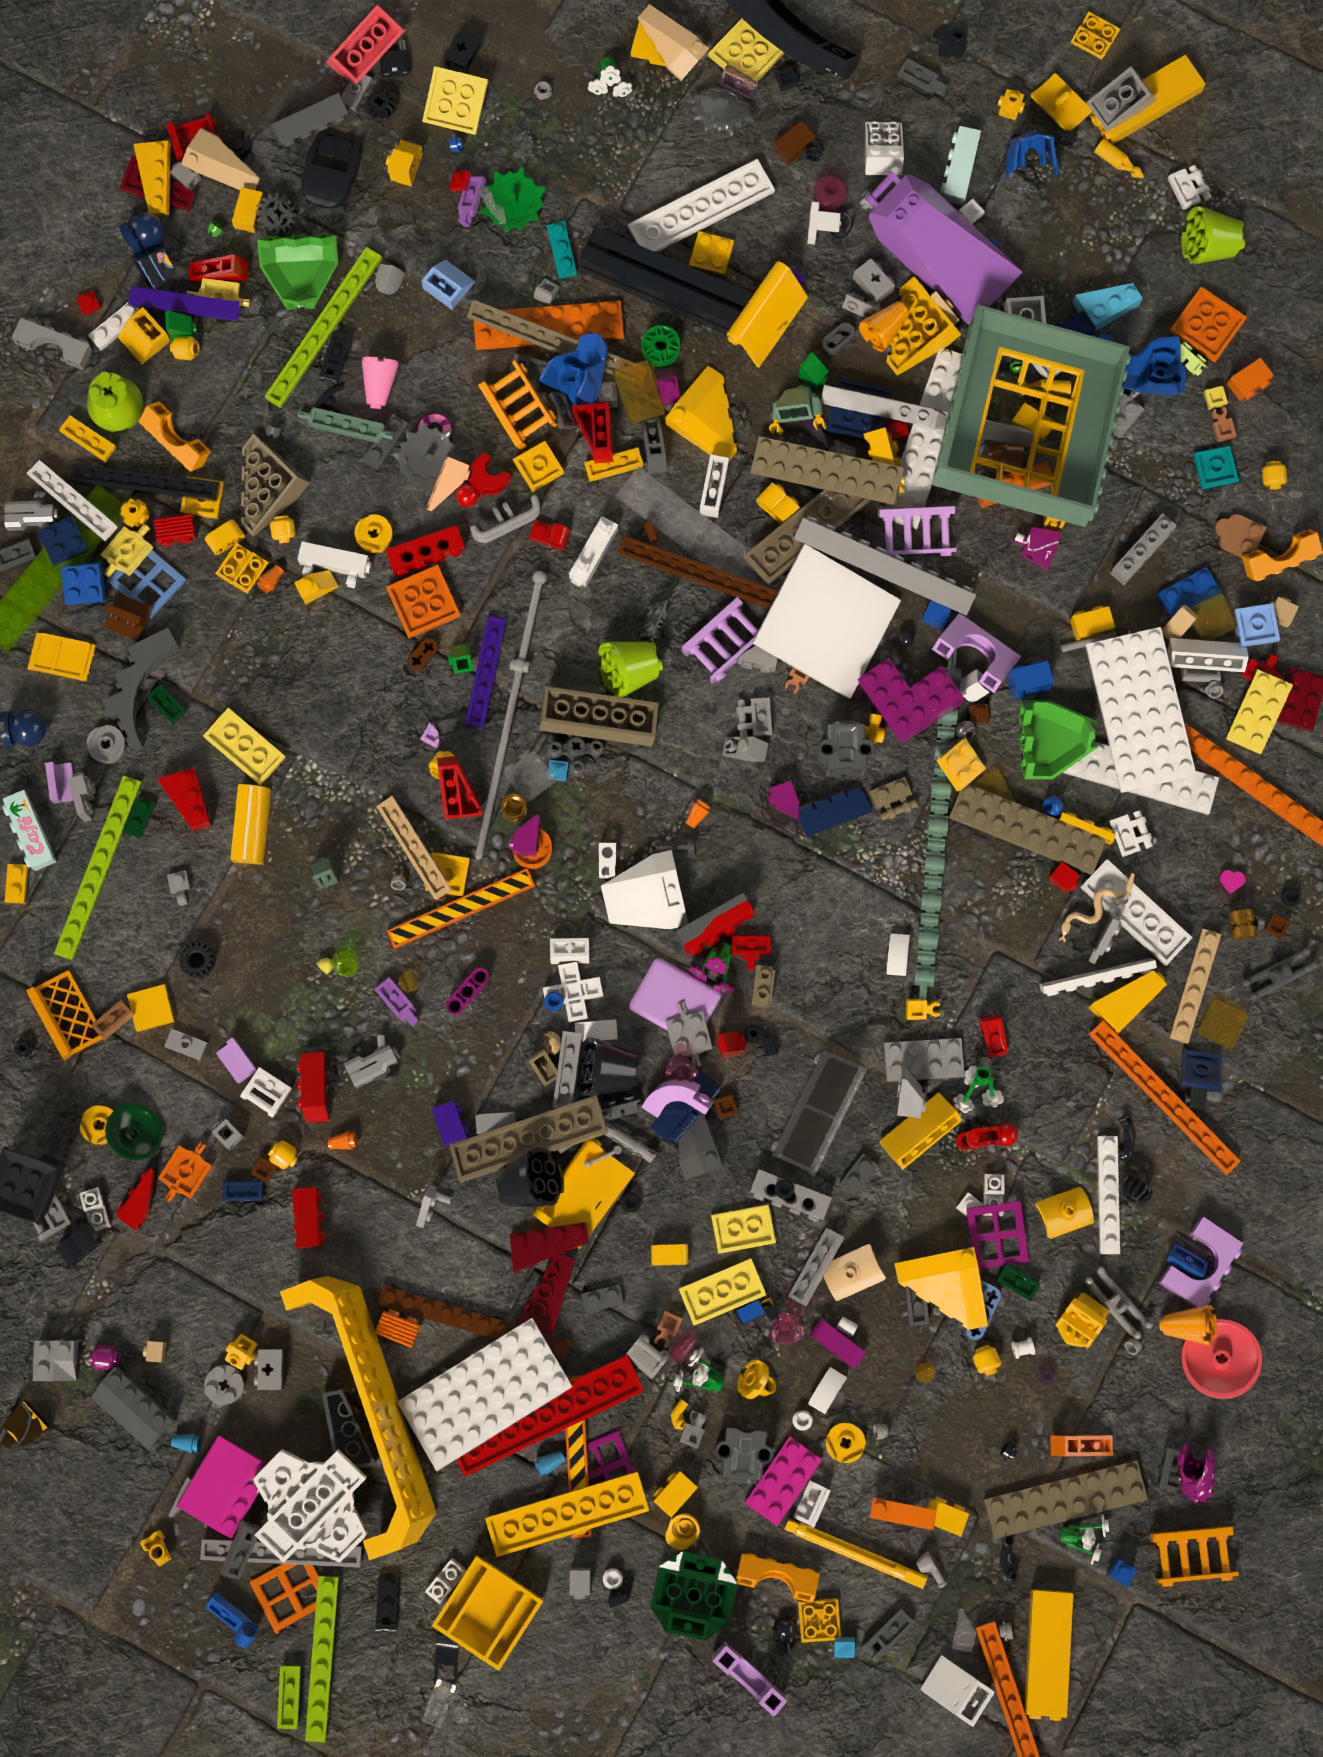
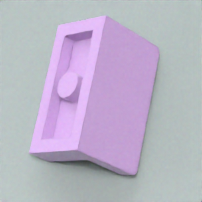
M53 762L45 763L50 800L54 804L73 801L68 778H71L73 775L72 764L55 765Z
M231 1038L226 1042L227 1045L216 1054L236 1082L241 1083L255 1073L257 1069L237 1041Z

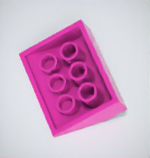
M218 1435L176 1506L232 1539L239 1522L243 1520L259 1493L253 1478L269 1462Z

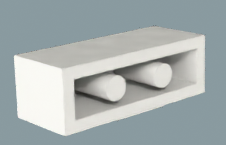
M710 454L700 504V515L716 518L719 516L729 466V458Z

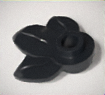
M955 27L953 29L941 28L934 33L933 38L940 42L938 48L939 56L948 57L954 53L957 58H960L965 54L967 33L962 27ZM959 35L961 38L957 39L954 36Z

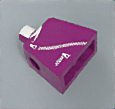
M1032 527L1028 536L1018 532L1014 543L1024 546L1021 554L1022 557L1048 570L1062 533Z

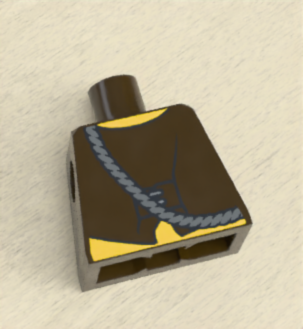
M23 1400L3 1425L8 1434L1 1442L8 1449L16 1442L23 1447L49 1431L52 1427L28 1400Z

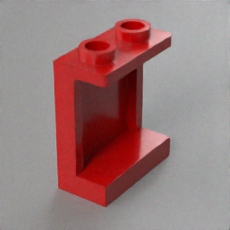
M209 112L205 113V118L174 126L173 122L166 124L178 163H182L187 147L200 128L220 138L219 134H215L214 129L217 128L214 117L210 118Z

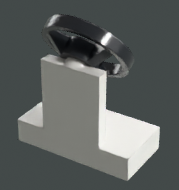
M812 202L807 244H815L817 230L830 231V234L837 239H842L851 232L853 220L848 214L818 211L819 202ZM848 217V218H849V227H848L847 231L845 232V230H844V228H845V226H846L845 220H846V218ZM839 231L842 232V235L836 236L833 233Z

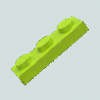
M280 1666L277 1729H298L301 1666Z

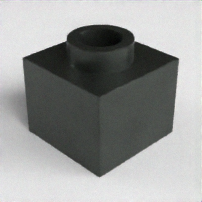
M1193 1087L1188 1089V1092H1185L1184 1103H1187L1189 1109L1204 1110L1206 1108L1207 1089Z

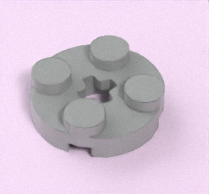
M105 725L100 728L97 727L91 731L87 738L88 752L97 762L113 764L124 754L126 740L120 730L114 726ZM110 740L111 746L103 749L102 742Z
M217 1366L206 1376L204 1382L205 1394L212 1402L218 1405L232 1404L244 1392L245 1382L243 1376L233 1366ZM226 1379L230 1387L229 1389L225 1388L223 1391L219 1384Z

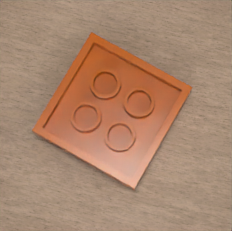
M1200 287L1169 332L1174 336H1178L1181 341H1185L1193 349L1215 363L1247 317L1203 287Z
M438 565L386 587L409 639L461 617Z

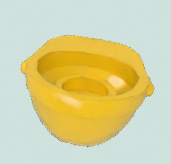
M686 1513L679 1514L670 1519L665 1534L666 1541L674 1549L683 1551L699 1539L700 1526L694 1516Z

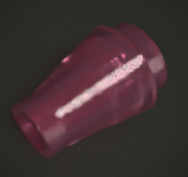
M688 1335L671 1349L670 1357L679 1365H682L683 1362L686 1363L697 1341Z

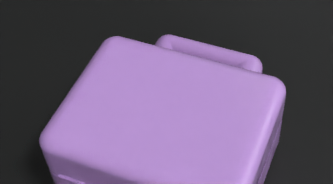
M656 958L633 996L629 1007L633 1012L668 1031L666 1021L680 1016L677 1004H681L683 1011V1002H685L687 1013L694 1014L703 1011L707 1024L721 998V992L713 990V986L664 959Z

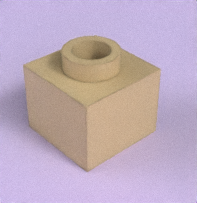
M148 1341L143 1349V1357H146V1361L165 1362L167 1342Z

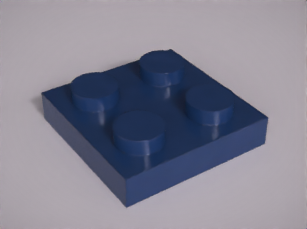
M73 516L37 531L53 566H57L89 551Z
M1183 1049L1181 1053V1086L1220 1091L1222 1055Z

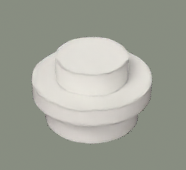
M805 1410L797 1411L793 1416V1424L799 1430H807L812 1425V1416Z
M611 1568L604 1573L603 1583L607 1588L616 1589L622 1584L623 1576L619 1570Z

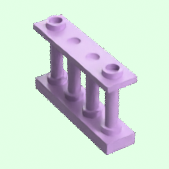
M955 506L878 509V517H883V521H885L886 554L892 557L894 554L940 553V556H952V552L957 551L956 548H950L949 518H951L950 514H955ZM920 515L923 524V549H912L911 520L913 516ZM932 515H939V518H941L942 548L931 549L930 519H932ZM902 516V520H904L905 550H893L892 520H894V517Z
M738 597L682 646V652L686 657L690 653L695 655L711 671L713 675L710 676V682L712 684L715 681H721L726 676L725 672L739 660V656L755 646L752 642L759 630L741 612L743 602ZM732 616L736 617L754 636L747 644L728 625L727 620ZM717 629L723 630L740 648L733 657L713 637V633ZM704 641L706 643L709 642L727 661L719 669L700 650L699 645Z

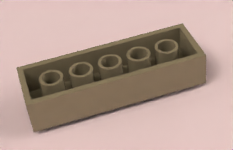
M545 686L542 696L539 730L652 747L656 735L658 703Z

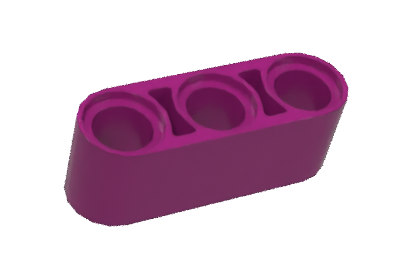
M476 968L448 999L446 1008L452 1016L461 1015L488 985L490 976L486 969ZM478 973L486 975V979L483 982L476 981L475 978ZM467 987L473 989V994L469 997L463 995V990ZM453 1002L460 1003L461 1006L458 1011L450 1009V1005Z
M823 1319L819 1320L809 1334L853 1369L858 1366L866 1355V1352Z

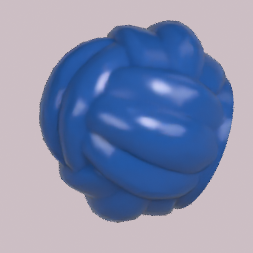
M1050 796L1044 801L1043 810L1050 817H1056L1062 812L1063 803L1057 796Z

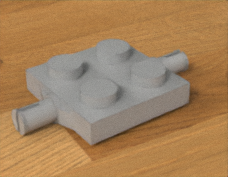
M1131 391L1129 395L1123 393L1122 397L1119 398L1118 402L1121 403L1118 414L1115 415L1117 424L1112 433L1120 439L1144 412V408L1134 400L1140 392Z
M1118 903L1095 948H1093V952L1088 959L1089 962L1096 964L1099 955L1102 956L1104 951L1108 953L1113 944L1112 936H1117L1122 927L1120 918L1126 907L1125 905Z
M685 1002L682 1003V1011L681 1004L679 1003L677 1005L680 1016L666 1021L674 1056L676 1059L680 1055L681 1057H691L693 1068H697V1065L698 1067L702 1066L699 1055L704 1051L713 1049L703 1011L694 1014L687 1013Z

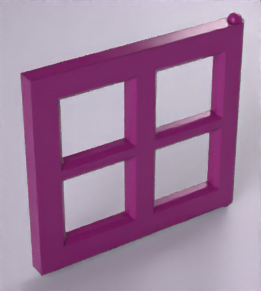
M1020 1200L966 1208L971 1248L974 1247L978 1269L1030 1261L1027 1252ZM1014 1210L1016 1228L999 1231L997 1212ZM992 1213L994 1232L977 1234L975 1215ZM1017 1237L1020 1255L1003 1257L1001 1239ZM995 1240L998 1258L981 1261L979 1242Z
M615 1430L587 1443V1451L593 1449L600 1468L588 1472L589 1481L602 1475L605 1481L610 1480L608 1473L623 1466L627 1474L635 1472L619 1435L620 1430ZM614 1440L621 1459L605 1465L598 1447Z

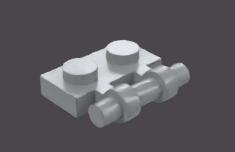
M770 697L753 698L750 700L751 706H745V700H738L736 714L739 718L737 731L740 732V737H747L748 730H753V737L772 736ZM751 713L752 723H746V714Z

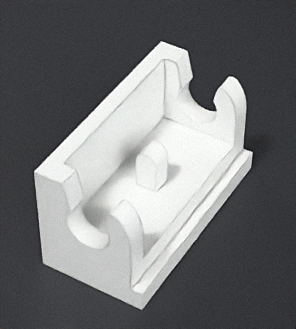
M589 938L550 939L551 964H568L573 962L589 964Z
M809 1480L793 1517L815 1527L831 1490Z

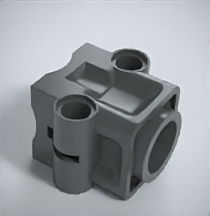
M836 721L827 725L825 740L819 745L817 759L820 763L825 764V777H836L841 774H847L852 777H864L866 764L870 762L875 747L870 740H865L864 724L856 721ZM823 750L829 751L830 754H825ZM861 750L867 751L868 754L862 753Z
M725 1428L724 1441H719L715 1445L717 1457L723 1460L721 1476L725 1477V1481L745 1484H757V1480L762 1481L763 1464H767L773 1459L772 1449L765 1445V1431L753 1430L742 1432L737 1428ZM721 1445H728L729 1453L727 1455L719 1454V1447ZM761 1449L768 1450L769 1455L766 1459L762 1460L759 1458L758 1454Z

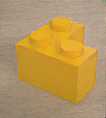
M400 140L399 146L396 145L392 154H389L386 160L391 181L412 187L423 156L422 146Z

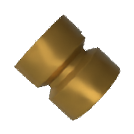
M514 793L504 797L501 804L503 816L509 822L517 823L522 821L527 815L524 798Z
M1246 909L1229 912L1230 924L1233 925L1231 929L1232 940H1246L1257 937L1256 926L1253 925L1255 921L1254 910Z

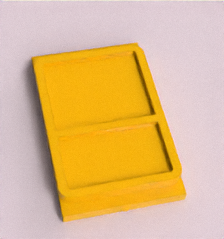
M36 633L27 669L87 682L96 645L65 637Z

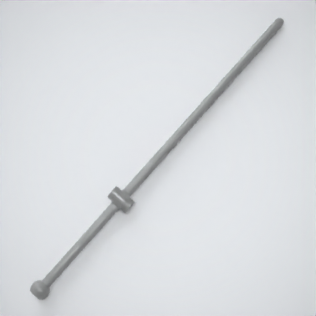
M536 571L532 576L535 584L519 657L511 659L510 670L515 671V676L475 857L478 860L482 859L522 674L524 672L529 673L531 669V662L526 661L541 587L547 580V575L543 571Z

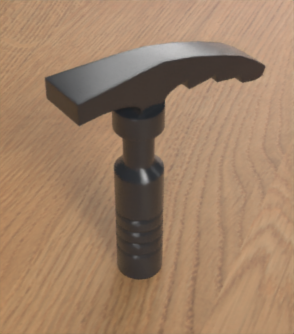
M342 385L328 391L314 405V408H320L325 404V406L333 408L336 413L356 417L341 406L333 404V401L329 399L333 394L343 389Z

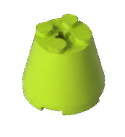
M1194 207L1186 217V220H1188L1186 232H1182L1181 247L1184 258H1188L1190 264H1201L1232 258L1238 254L1240 249L1244 248L1243 221L1205 207Z
M102 372L90 384L87 410L93 422L105 431L115 432L127 428L130 429L140 420L143 414V397L139 388L132 381L114 373Z
M654 642L602 643L599 647L598 654L602 655V666H599L606 689L608 692H613L615 697H625L658 678L659 671L663 669L661 660L657 658Z

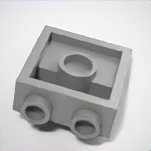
M83 772L73 774L71 778H68L77 815L84 822L92 820L91 814L94 813L91 803L88 802L95 800L93 794L96 793L93 782L91 783L90 779L84 776Z

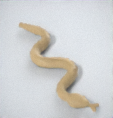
M1131 873L1124 892L1119 893L1110 888L1098 890L1094 895L1095 914L1089 917L1079 912L1069 914L1062 923L1061 931L1063 935L1059 938V941L1063 939L1066 942L1064 937L1070 931L1072 919H1077L1087 924L1096 923L1101 919L1103 914L1102 896L1107 895L1114 899L1126 898L1133 888L1135 874Z

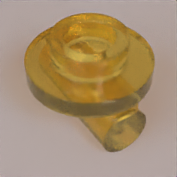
M407 971L399 977L398 984L401 990L410 993L418 989L412 971Z
M926 1363L918 1365L915 1369V1377L921 1383L931 1382L936 1373L934 1367Z

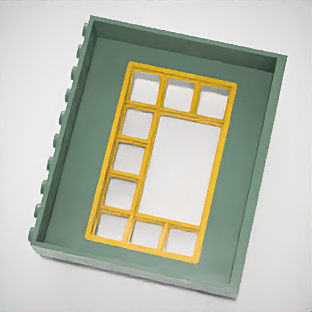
M977 304L969 323L931 485L1085 527L1088 521H1092L1094 513H1097L1100 502L1097 499L1103 490L1101 480H1104L1107 468H1104L1109 460L1110 452H1108V448L1111 447L1114 439L1111 433L1112 430H1115L1117 424L1115 415L1118 414L1121 403L1118 401L1124 392L1122 382H1125L1128 373L1125 368L1129 365L1131 359L1129 354L1130 347ZM1002 355L1023 361L1017 384L996 379ZM1029 363L1050 368L1044 392L1023 387ZM1056 370L1077 376L1071 399L1050 394ZM993 386L1041 399L1026 469L978 456ZM1047 401L1068 406L1065 425L1044 420ZM1041 427L1063 433L1059 451L1038 445ZM1036 452L1057 458L1053 477L1032 471ZM976 463L996 468V479L974 474ZM1003 471L1024 476L1023 487L1003 482ZM1030 478L1050 483L1051 494L1029 489Z

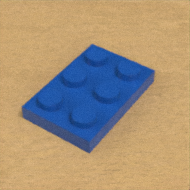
M1207 567L1157 594L1171 619L1184 604L1195 614L1199 615L1226 599Z

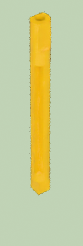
M790 1518L787 1520L785 1530L794 1533L796 1536L923 1589L928 1578L925 1574L804 1523H799Z

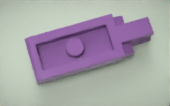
M471 176L466 191H462L457 209L460 215L458 222L463 227H470L472 217L476 215L486 183V179L482 176Z
M390 977L374 989L402 1021L407 1019L413 1027L419 1022L413 1015L416 1011L414 1006Z

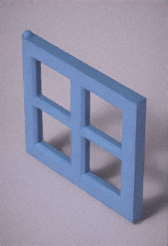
M153 550L147 556L156 563L155 566L146 575L137 568L135 569L134 573L142 580L131 591L118 581L124 574L122 571L116 570L106 581L107 584H111L121 594L140 602L142 601L137 596L147 585L155 590L160 597L152 605L154 608L150 619L187 581ZM162 569L175 579L165 592L152 582Z

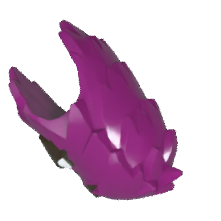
M1184 1444L1177 1459L1179 1464L1177 1477L1180 1480V1490L1195 1504L1198 1501L1206 1503V1499L1214 1493L1212 1489L1215 1484L1216 1457L1214 1456L1213 1449L1210 1448L1208 1449L1206 1460L1205 1458L1197 1459L1190 1453L1189 1444Z

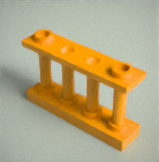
M514 360L512 363L516 369L494 385H489L484 381L478 386L514 445L522 450L527 446L524 440H526L528 435L547 422L556 427L555 419L557 417L544 404L526 374L528 370L525 365ZM521 376L525 385L504 400H499L496 396L497 391ZM530 391L535 400L514 415L510 414L508 416L505 411L507 406ZM537 407H540L544 416L524 430L518 431L515 427L516 422Z
M1221 1526L1150 1533L1151 1542H1157V1546H1159L1163 1577L1155 1578L1156 1582L1161 1583L1162 1587L1174 1586V1582L1212 1578L1230 1581L1233 1580V1576H1239L1237 1571H1230L1226 1541L1229 1535H1234L1233 1527ZM1209 1537H1216V1540L1219 1542L1222 1572L1210 1573L1207 1549ZM1188 1539H1196V1542H1199L1202 1574H1190L1187 1549ZM1169 1541H1176L1179 1544L1182 1566L1181 1576H1171L1167 1549Z

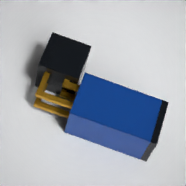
M771 1298L762 1302L756 1300L735 1311L741 1325L766 1313L769 1321L782 1316ZM769 1300L772 1306L762 1308L761 1304Z

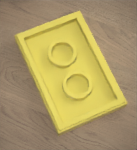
M769 1204L711 1215L718 1254L776 1243Z

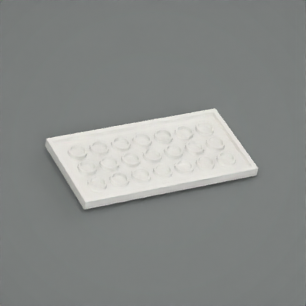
M1161 627L1086 644V651L1120 792H1128L1196 776Z
M531 1318L402 1398L397 1403L435 1470L439 1471L573 1386L534 1319Z

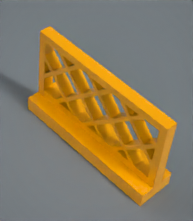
M69 970L35 988L32 987L26 990L64 1061L70 1058L71 1055L102 1040L100 1035L93 1039L85 1037L88 1027L92 1028L91 1024H89L90 1020L94 1023L96 1019ZM68 977L71 982L69 990L58 987L61 979ZM46 987L54 989L51 999L43 997L40 990ZM57 990L67 993L64 1003L54 1000ZM70 994L79 997L78 1007L67 1004ZM52 1003L63 1006L60 1015L52 1014L50 1011ZM66 1007L76 1009L74 1019L63 1017ZM79 1010L88 1013L87 1023L76 1020ZM61 1020L72 1022L69 1032L60 1029ZM75 1023L86 1026L83 1036L72 1033ZM71 1036L81 1039L80 1045L74 1049H71L68 1044Z

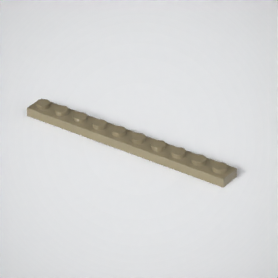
M474 299L467 315L468 319L560 355L575 351L578 346V340ZM607 352L604 372L641 386L647 368Z

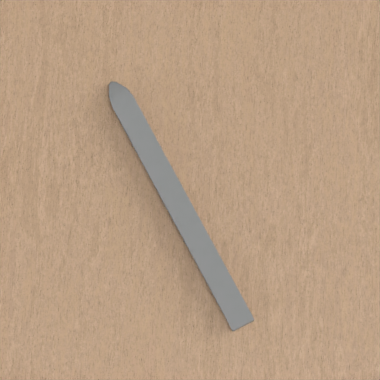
M824 385L821 396V404L927 426L933 430H944L948 411L829 385ZM986 420L982 438L1027 447L1031 446L1034 433L1023 427Z

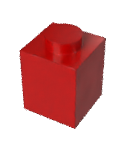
M1061 862L1048 880L1064 893H1067L1069 889L1073 892L1079 884L1077 879L1080 875Z

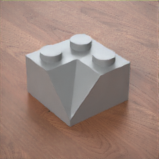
M34 1341L33 1381H77L79 1341Z

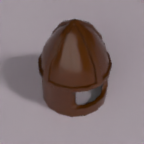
M1008 442L997 443L989 447L983 456L986 459L1021 468L1024 445L1009 444Z

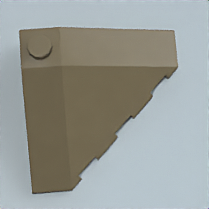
M252 434L242 447V455L246 456V465L242 466V481H245V492H241V506L245 507V517H241V525L252 536H255L273 520V517H277L298 499L310 483L258 436Z

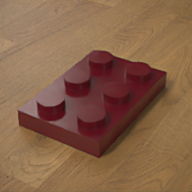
M1290 667L1286 682L1293 686L1276 722L1313 732L1323 696V676Z

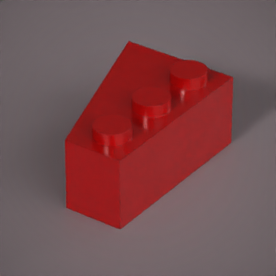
M194 768L157 778L193 831L212 826L198 774Z

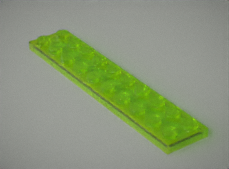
M96 485L86 497V500L115 524L121 517L120 513L123 503L100 485ZM74 514L71 516H73L89 551L57 566H53L44 548L0 600V646L7 652L10 651L63 587L60 567L67 564L83 563L102 540L101 537Z

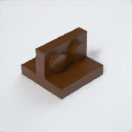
M117 593L113 605L106 604L104 611L109 613L103 628L139 642L154 607Z

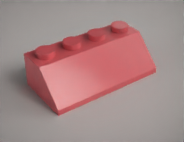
M376 5L329 57L326 63L341 77L357 84L402 35L404 30Z

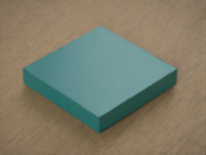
M1230 445L1193 453L1201 490L1239 481Z

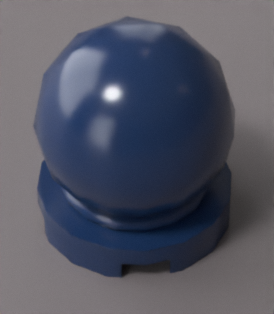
M144 212L137 214L131 220L130 225H126L125 222L118 225L127 245L131 246L134 255L142 252L143 249L156 245L159 246L165 237L166 228L164 222L154 213Z
M23 709L17 711L14 715L10 711L0 713V722H4L5 730L1 731L4 747H7V749L15 748L16 743L21 746L39 744L47 733V723L44 717L35 710Z

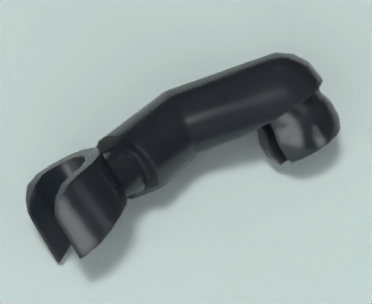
M1123 1116L1118 1118L1123 1127L1125 1138L1124 1148L1118 1152V1156L1122 1161L1132 1158L1135 1147L1133 1131L1129 1127L1132 1125V1120L1129 1117Z
M1011 1535V1541L1006 1543V1537L1004 1536L1001 1539L1004 1549L1001 1551L999 1563L1006 1578L1010 1581H1016L1019 1574L1011 1561V1546L1015 1543V1538Z

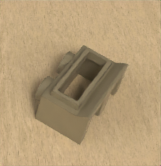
M756 965L751 1006L770 1008L775 977L773 967Z

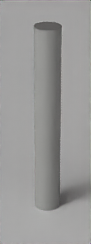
M1115 631L1060 645L1061 652L1086 647V644L1115 638L1117 635Z

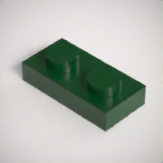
M161 684L147 696V699L173 725L187 713Z
M137 797L123 832L142 839L156 804Z
M1008 1264L1004 1266L996 1280L1030 1302L1041 1285Z

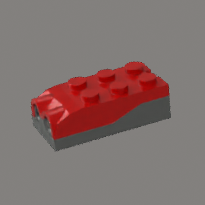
M742 893L676 931V938L687 956L690 954L695 956L701 953L706 945L711 947L717 944L720 937L725 935L727 938L734 934L736 928L742 925L744 921L753 917L754 911L745 894Z

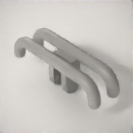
M533 495L531 497L532 508L515 517L508 503H503V508L509 517L507 521H504L496 507L492 508L499 524L486 531H480L476 525H472L470 527L472 537L480 543H488L535 520L540 514L541 509L539 498Z
M1099 1267L1097 1274L1114 1295L1108 1299L1091 1277L1086 1278V1285L1133 1338L1140 1339L1141 1333L1121 1313L1128 1309L1148 1329L1153 1327V1323L1140 1312L1108 1276L1105 1269Z

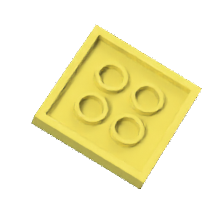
M741 18L708 53V56L745 88L750 90L783 56L784 52L762 37Z
M434 66L422 122L477 135L489 80Z

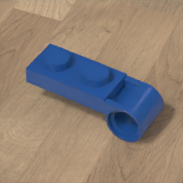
M215 1592L205 1608L237 1632L234 1639L239 1647H249L258 1634L257 1625L248 1619L240 1609L229 1603L225 1597Z

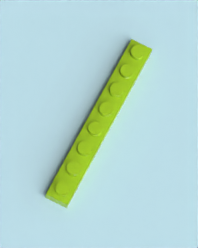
M318 1576L305 1741L326 1742L339 1577Z

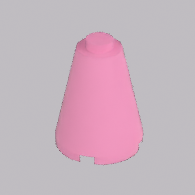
M378 357L362 358L366 402L370 405V408L381 409L382 406H386L399 367L398 361L386 358L383 360L378 359Z

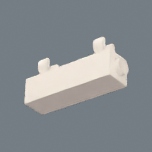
M601 516L569 573V579H571L573 584L579 587L581 585L584 587L588 585L618 532V524Z
M301 542L297 559L300 565H304L303 578L312 574L313 568L330 570L348 575L346 584L350 588H355L357 577L366 578V574L370 573L372 566L368 555Z

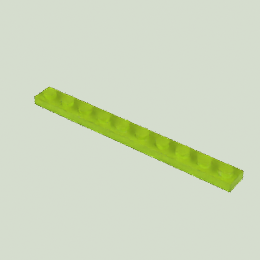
M368 247L364 249L264 396L266 400L282 408L381 262V255Z
M124 775L122 777L55 949V955L74 961L123 835V828L142 786L141 781Z

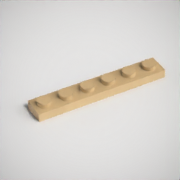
M391 796L376 806L433 898L437 900L452 890L396 799Z
M1206 929L1201 930L1170 1031V1039L1185 1044L1189 1043L1221 938L1219 933Z

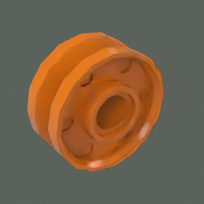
M540 829L537 857L513 855L516 862L527 869H538L544 866L552 855V842L549 835Z

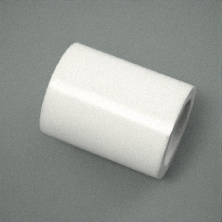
M842 1316L836 1329L852 1337L858 1325Z

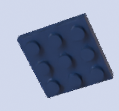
M838 378L836 385L838 388L891 399L893 391L892 389ZM832 406L826 432L867 441L865 440L864 433L884 428L886 418Z

